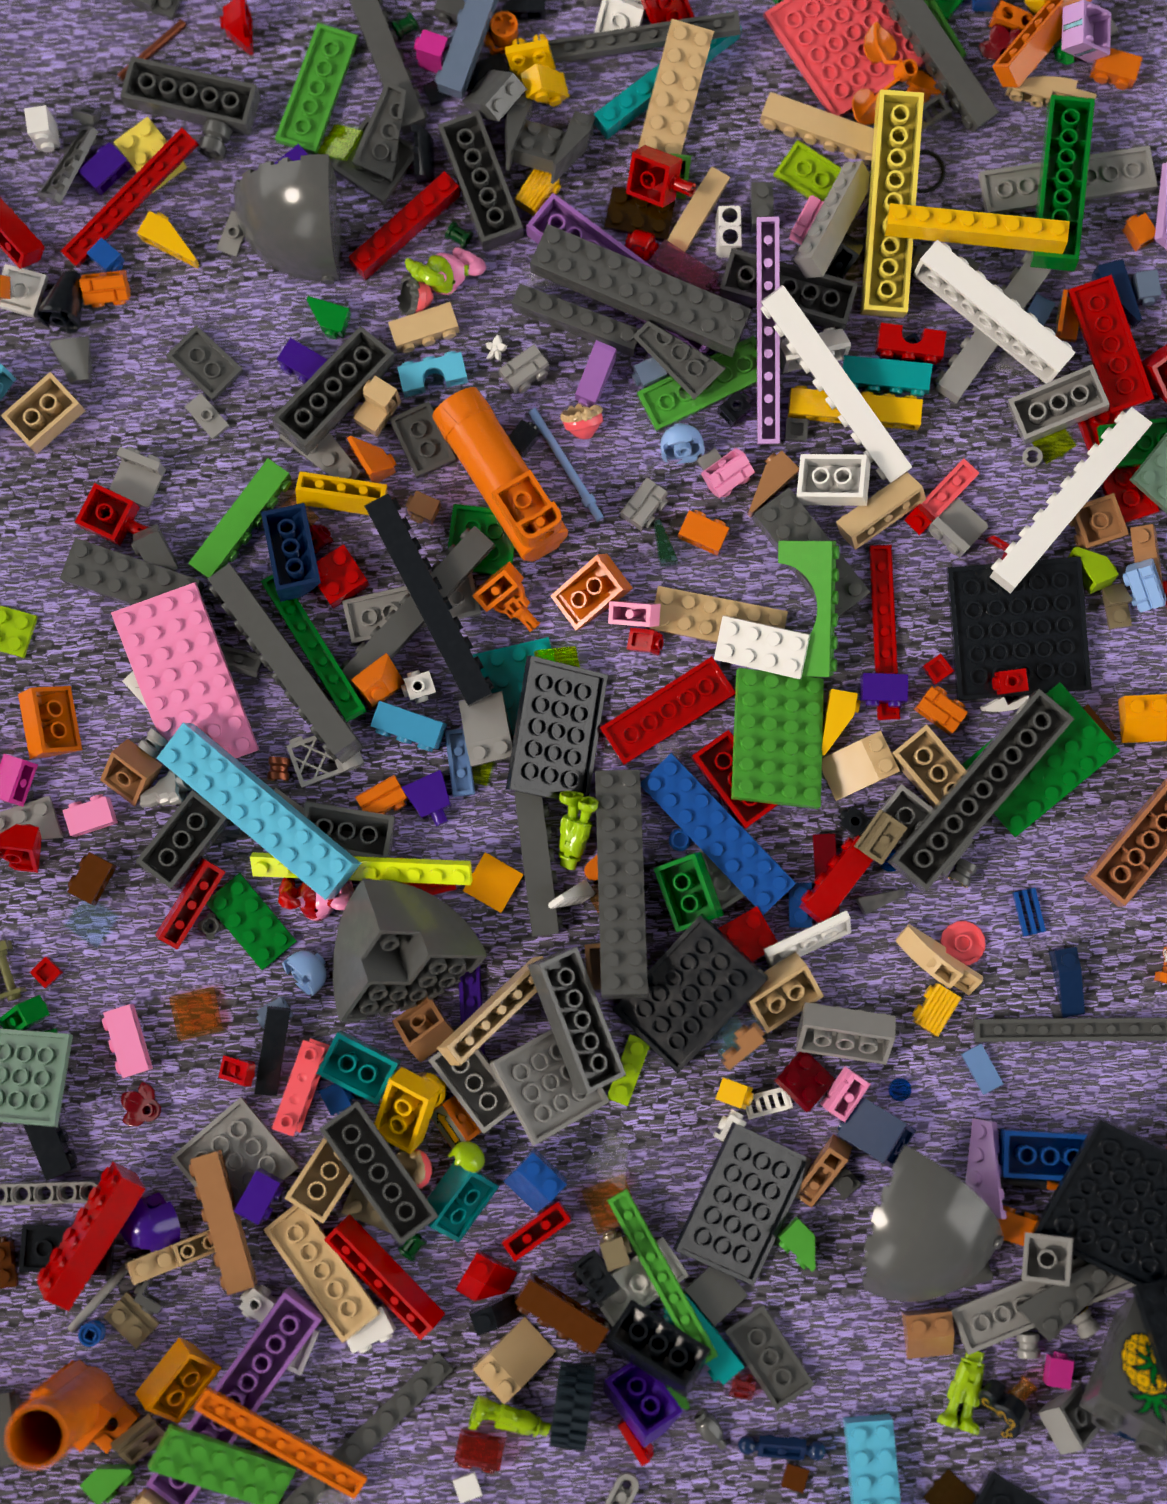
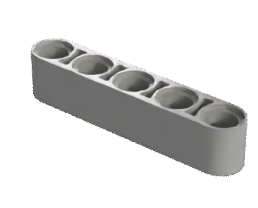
M93 1179L0 1183V1188L4 1190L5 1198L0 1199V1205L87 1203L89 1200L88 1187L90 1185L97 1187L100 1181ZM44 1186L51 1190L49 1198L43 1195ZM67 1186L73 1188V1197L66 1195L65 1189ZM22 1187H24L28 1191V1197L26 1199L22 1198L20 1195V1189Z

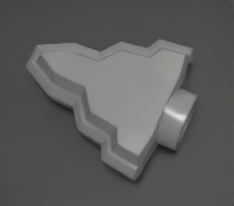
M170 770L166 776L158 780L154 787L140 795V806L145 808L157 807L159 805H180L185 800L186 792L190 791L191 787Z

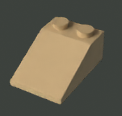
M881 731L822 758V773L836 801L900 772Z
M524 1317L474 1364L473 1370L499 1400L505 1404L532 1378L556 1350L531 1322Z

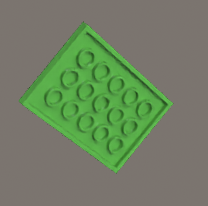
M738 668L736 670L731 799L819 809L821 807L824 679L806 676L797 679L779 676L767 671Z

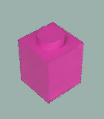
M1054 1351L1053 1354H1046L1043 1382L1047 1386L1071 1389L1074 1361L1068 1357L1067 1353Z

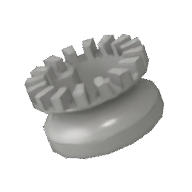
M1029 447L1024 451L1022 458L1026 466L1037 467L1042 462L1043 455L1039 448ZM1030 451L1037 452V462L1030 463L1027 461Z

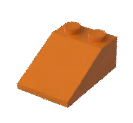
M597 554L550 597L577 631L609 608V601H619L633 587L608 554Z

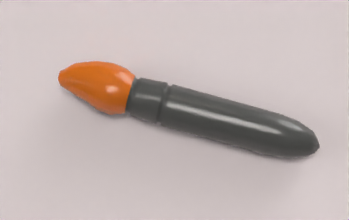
M1005 1179L1006 1183L1021 1187L1056 1190L1059 1185L1058 1182L1053 1180Z

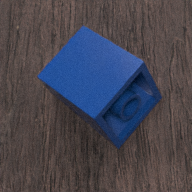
M534 1147L503 1182L537 1213L567 1185V1178Z

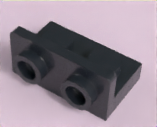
M595 1249L572 1264L575 1270L572 1275L579 1286L584 1283L588 1289L585 1294L592 1305L597 1302L601 1308L604 1305L603 1301L621 1289Z

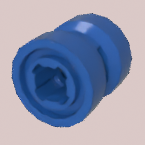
M91 1320L83 1325L78 1333L80 1343L84 1346L92 1347L102 1341L106 1335L104 1323L99 1320Z

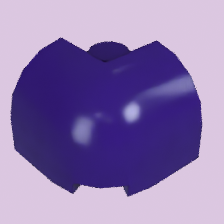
M160 1192L143 1199L140 1198L119 1231L127 1244L133 1249L135 1247L150 1249V1252L161 1250L180 1241V1224L172 1203L170 1201L166 1202Z

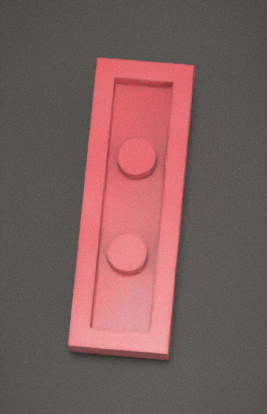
M963 458L921 504L937 518L980 473Z

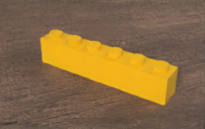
M803 385L795 386V388L791 387L787 418L841 423L838 419V416L841 415L836 408L832 410L825 401L828 396L824 390L819 392L818 389H808L807 386ZM868 391L860 393L885 428L918 430L921 426L923 399H917L916 396L912 395L902 398L895 397L894 394L890 393L882 394V396L873 395L872 392Z

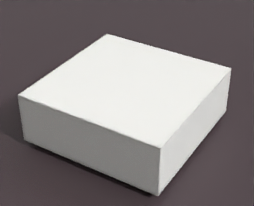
M475 1471L453 1479L460 1504L482 1496Z

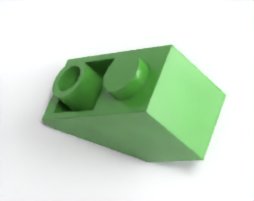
M796 1216L777 1235L781 1240L778 1244L787 1253L792 1251L797 1256L795 1261L802 1269L805 1270L808 1267L813 1272L815 1270V1235Z
M101 1464L79 1487L95 1504H102L104 1501L108 1504L118 1494L116 1489L121 1484L125 1487L135 1477L132 1472L137 1467L134 1464L132 1466L129 1464Z

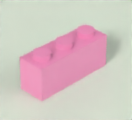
M128 1004L104 1012L102 1023L104 1029L109 1031L111 1038L109 1040V1047L117 1058L115 1062L117 1073L121 1074L122 1078H126L153 1069L134 1004Z

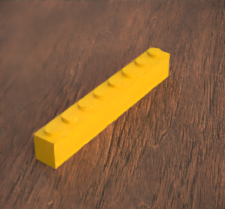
M890 203L885 236L1063 254L1068 242L1070 221Z

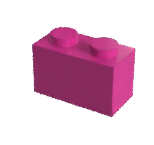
M423 29L421 36H417L414 44L419 68L434 73L442 70L444 64L442 62L443 54L446 49L449 50L448 37Z
M3 754L0 763V800L24 807L38 764Z

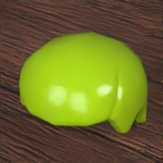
M470 1141L457 1143L448 1155V1158L455 1157L456 1166L460 1165L466 1171L472 1173L479 1172L485 1165V1157L482 1150L477 1144Z

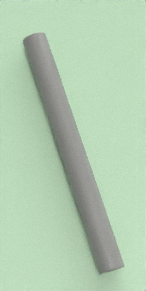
M132 1257L125 1261L69 1324L67 1328L70 1332L75 1333L128 1273L126 1262L134 1260Z

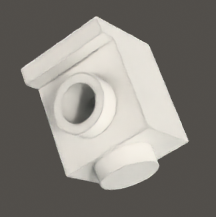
M731 1109L727 1117L722 1116L717 1127L721 1130L719 1133L715 1131L713 1136L724 1141L732 1122L745 1127L747 1122L742 1120L744 1115Z

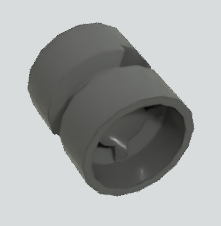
M207 119L202 130L204 136L199 140L197 151L204 157L211 159L215 157V160L222 161L227 151L225 144H228L230 141L232 129L221 121Z

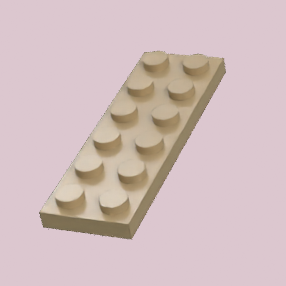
M671 19L637 149L647 145L668 154L682 153L714 34L713 30Z
M658 586L655 604H661L659 626L650 627L649 630L717 643L724 615L785 629L788 611Z
M293 1205L263 1229L342 1343H345L381 1314L347 1264L324 1241L327 1236L312 1216Z

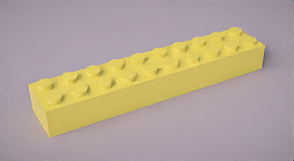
M880 89L876 98L860 315L904 318L908 313L913 239L885 236L890 203L916 206L924 93Z

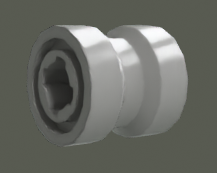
M151 728L147 732L145 740H141L137 746L156 759L159 755V750L167 745L168 740Z
M1088 1306L1084 1307L1081 1310V1314L1075 1316L1070 1321L1073 1325H1076L1077 1333L1081 1339L1092 1336L1100 1329L1097 1320L1092 1318V1312Z
M1029 1331L1016 1335V1340L1019 1342V1348L1017 1349L1018 1358L1038 1359L1041 1357V1350L1038 1348V1342L1040 1341L1039 1332Z

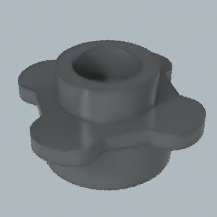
M209 913L207 918L200 921L197 925L198 929L202 930L209 940L214 939L215 935L225 928L224 924L219 922L214 913Z

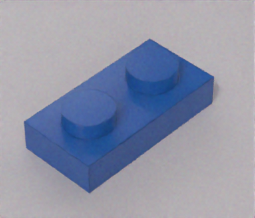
M796 883L788 891L789 928L812 927V917L799 907L802 903L800 899L807 890H812V883Z

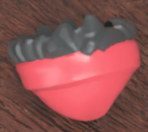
M407 274L402 277V288L400 295L396 298L400 303L398 308L402 311V314L408 316L428 308L434 297L431 287L424 282L416 281L412 275Z

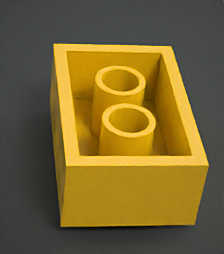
M403 1067L392 1075L388 1080L374 1123L385 1141L411 1155L424 1140L441 1087Z

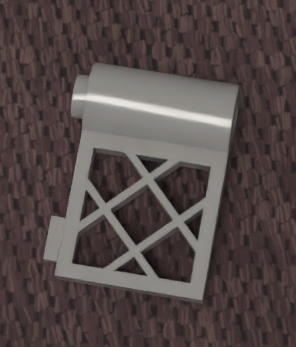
M315 735L303 739L302 736L289 740L290 744L286 746L301 788L365 765L359 751L343 764L336 759L337 770L331 772L322 770L321 768L326 757L331 760L333 759L327 752L323 753L314 749L317 740H319ZM300 746L309 749L304 761L295 757L293 749ZM312 751L323 756L319 767L307 763ZM297 761L302 763L301 768H299ZM305 765L317 770L314 777L307 781H304L301 774Z

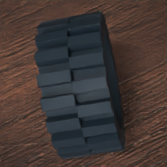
M565 1361L560 1362L549 1447L585 1452L596 1366Z

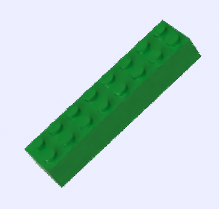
M1050 96L1046 111L1035 218L1070 221L1069 234L1063 254L1032 251L1030 267L1075 271L1078 264L1095 106L1094 98Z

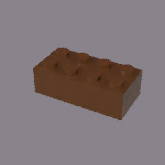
M532 1272L516 1296L515 1304L518 1305L517 1309L527 1316L531 1313L538 1318L537 1322L545 1328L551 1326L557 1330L556 1334L566 1341L569 1339L577 1343L576 1347L586 1354L589 1351L595 1354L609 1331V1322Z

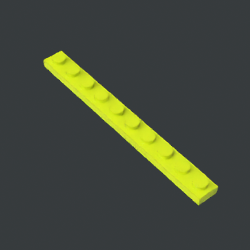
M253 852L250 856L253 876L298 878L270 853ZM358 856L353 857L361 864L349 879L354 881L373 879L402 883L471 885L473 881L471 861Z

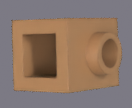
M417 490L414 496H409L406 503L407 512L411 515L410 519L419 524H422L424 521L433 525L442 506L439 500Z

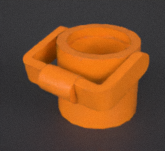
M500 11L494 14L489 26L491 35L488 31L484 43L492 55L499 52L504 54L506 53L505 47L512 46L514 39L518 40V22L514 14L508 11Z

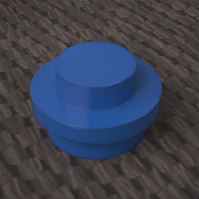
M676 829L671 832L668 841L673 850L684 851L689 847L691 838L682 829Z

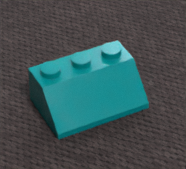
M341 1030L336 1033L316 1074L378 1105L385 1093L389 1078L396 1073L401 1061Z
M454 1161L427 1198L438 1215L428 1226L459 1243L500 1186L480 1171L475 1173L466 1171L460 1165L456 1166Z

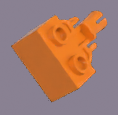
M510 561L477 587L472 595L486 612L493 608L499 613L506 614L510 620L513 617L518 618L529 632L533 631V628L535 629L540 624L527 609L530 601L525 597V589L521 583L524 577Z

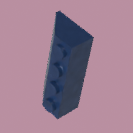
M305 503L263 511L261 516L276 592L280 602L303 597L321 583Z

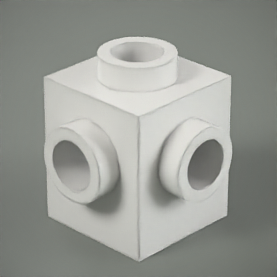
M419 670L407 674L408 678L404 679L405 684L401 685L404 697H409L410 702L415 700L416 704L429 700L428 696L436 694L429 671L421 674ZM415 684L422 686L420 690H415L413 687Z
M256 1285L252 1289L244 1291L240 1297V1300L243 1302L239 1308L243 1310L242 1314L248 1319H256L262 1323L278 1299L271 1295L272 1291L266 1286Z

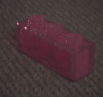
M665 239L650 259V265L656 270L711 292L718 282L719 274Z

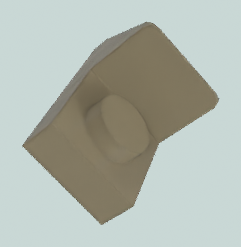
M1124 584L1110 585L1101 589L1108 629L1131 627L1132 622L1128 604L1132 602V598Z

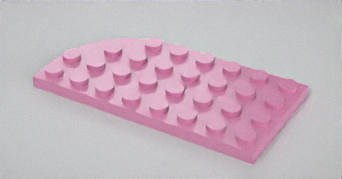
M196 582L111 612L151 719L162 737L169 742L182 723H192L235 759L259 750Z

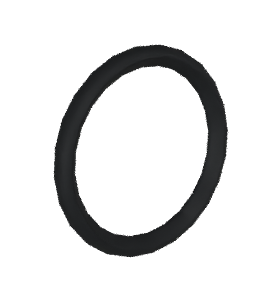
M923 149L920 150V154L930 155L938 161L941 167V176L934 186L927 189L917 188V193H929L938 189L943 183L946 174L942 159L936 153Z

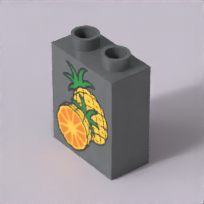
M1135 1297L1119 1307L1114 1314L1079 1406L1093 1414L1091 1420L1100 1429L1110 1433L1122 1431L1136 1440L1134 1446L1139 1452L1151 1458L1161 1459L1163 1456H1167V1382L1162 1383L1137 1302Z

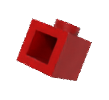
M1026 668L994 673L995 677L992 678V686L994 691L997 690V695L1029 691Z

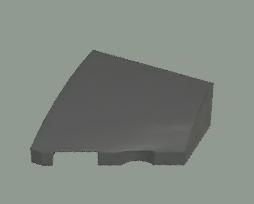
M74 337L51 341L50 346L70 384H92L91 339L89 337Z

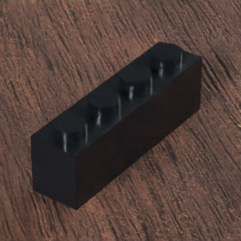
M59 1123L58 1127L23 1124L46 1181L77 1168L75 1164L78 1162L77 1156L73 1150L69 1149L67 1144L69 1141L68 1134L65 1129L60 1128Z

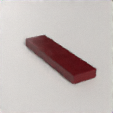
M835 833L812 835L815 879L821 872L825 873L830 867L827 865L828 862L836 855ZM840 906L837 907L830 918L840 914Z

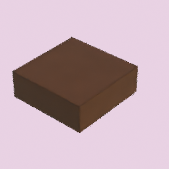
M786 1462L780 1484L781 1487L804 1493L810 1470Z

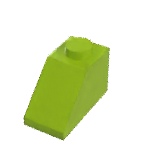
M1075 547L1067 557H1081L1083 585L1089 594L1112 585L1119 575L1115 565L1110 562L1107 556Z

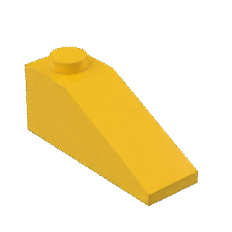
M149 211L137 231L140 239L198 269L200 265L197 259L168 221L169 218L160 212L155 214Z
M836 689L829 691L823 725L822 757L826 755L854 714L859 712L860 700H857L858 693Z

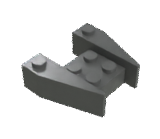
M521 95L506 112V170H510L512 163H517L551 173V183L554 184L587 151L593 135L595 116L574 111L567 131L530 121L533 100Z

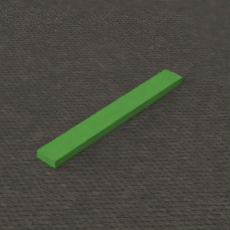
M628 1189L607 1199L675 1326L711 1349L705 1363L716 1358L718 1353Z

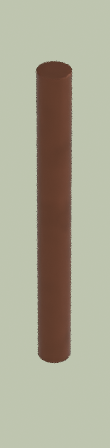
M180 19L137 58L148 60L187 26L185 22ZM129 64L117 74L122 81L125 80Z

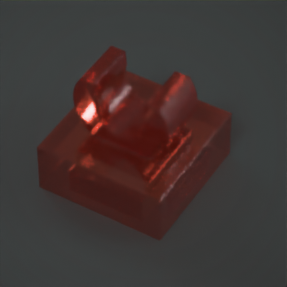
M739 1372L735 1375L734 1380H732L728 1397L751 1401L755 1394L756 1384L752 1383V1374H749L747 1381L743 1382L739 1378Z

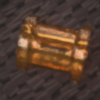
M1021 1375V1380L1012 1390L1009 1389L1008 1393L1017 1396L1025 1403L1033 1391L1036 1392L1038 1388L1025 1376Z

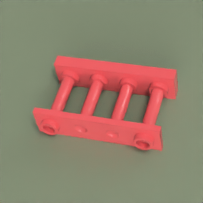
M312 1038L309 1041L303 1040L273 1123V1130L293 1137L296 1131L302 1132L321 1078L316 1073L330 1047L329 1044Z

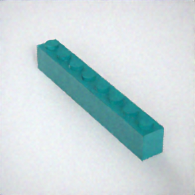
M740 35L712 39L705 65L740 39ZM659 64L594 113V125L607 140L648 109Z

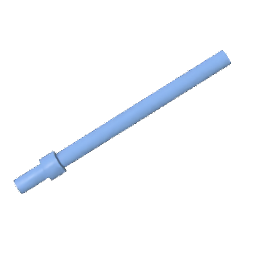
M531 409L529 411L531 418L580 494L584 507L590 510L596 522L600 521L604 516L596 505V499L587 491L537 409Z

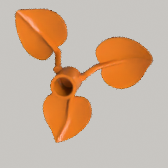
M878 21L869 28L864 40V51L867 58L874 64L883 61L885 65H897L893 73L895 79L882 90L890 89L898 81H906V84L909 85L907 88L908 92L924 93L923 104L930 100L929 97L932 94L937 96L941 93L944 95L940 89H935L934 84L937 82L930 75L922 70H918V65L913 59H906L905 61H902V59L891 60L896 54L897 45L892 35ZM860 89L854 94L852 110L858 123L863 125L874 124L878 93L874 95L869 89Z

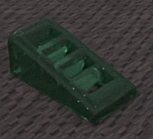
M660 519L654 522L659 566L677 565L678 558Z

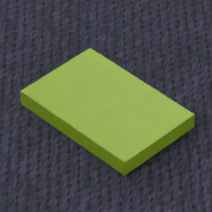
M797 140L773 176L808 199L810 195L821 199V201H825L841 171V167Z

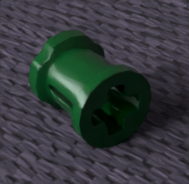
M411 12L407 13V16L399 21L391 22L392 28L399 40H402L404 35L419 30V26Z
M455 221L450 224L445 233V239L453 240L462 249L467 247L473 237V232L465 231Z
M416 1233L406 1240L403 1246H399L397 1250L405 1258L414 1262L416 1259L415 1255L422 1245L427 1244V1241Z

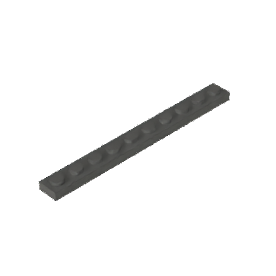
M739 11L678 20L713 30L712 39L741 35ZM671 21L548 40L554 63L664 47Z
M1167 1017L973 1019L974 1042L1167 1041Z
M438 1351L331 1456L354 1467L454 1370V1367ZM310 1475L281 1504H316L332 1487Z

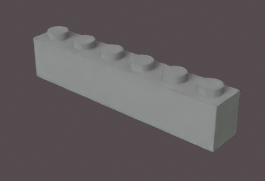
M863 161L844 163L793 259L805 278L823 277L870 188L871 174Z

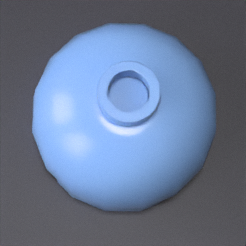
M675 424L667 429L661 438V457L667 463L668 460L682 459L676 464L691 463L697 461L698 455L702 453L703 456L705 448L702 435L691 425Z
M299 951L282 962L287 975L291 972L294 979L298 982L295 984L307 995L311 994L313 996L326 981V969L324 967L326 962L318 953L314 955L309 951Z

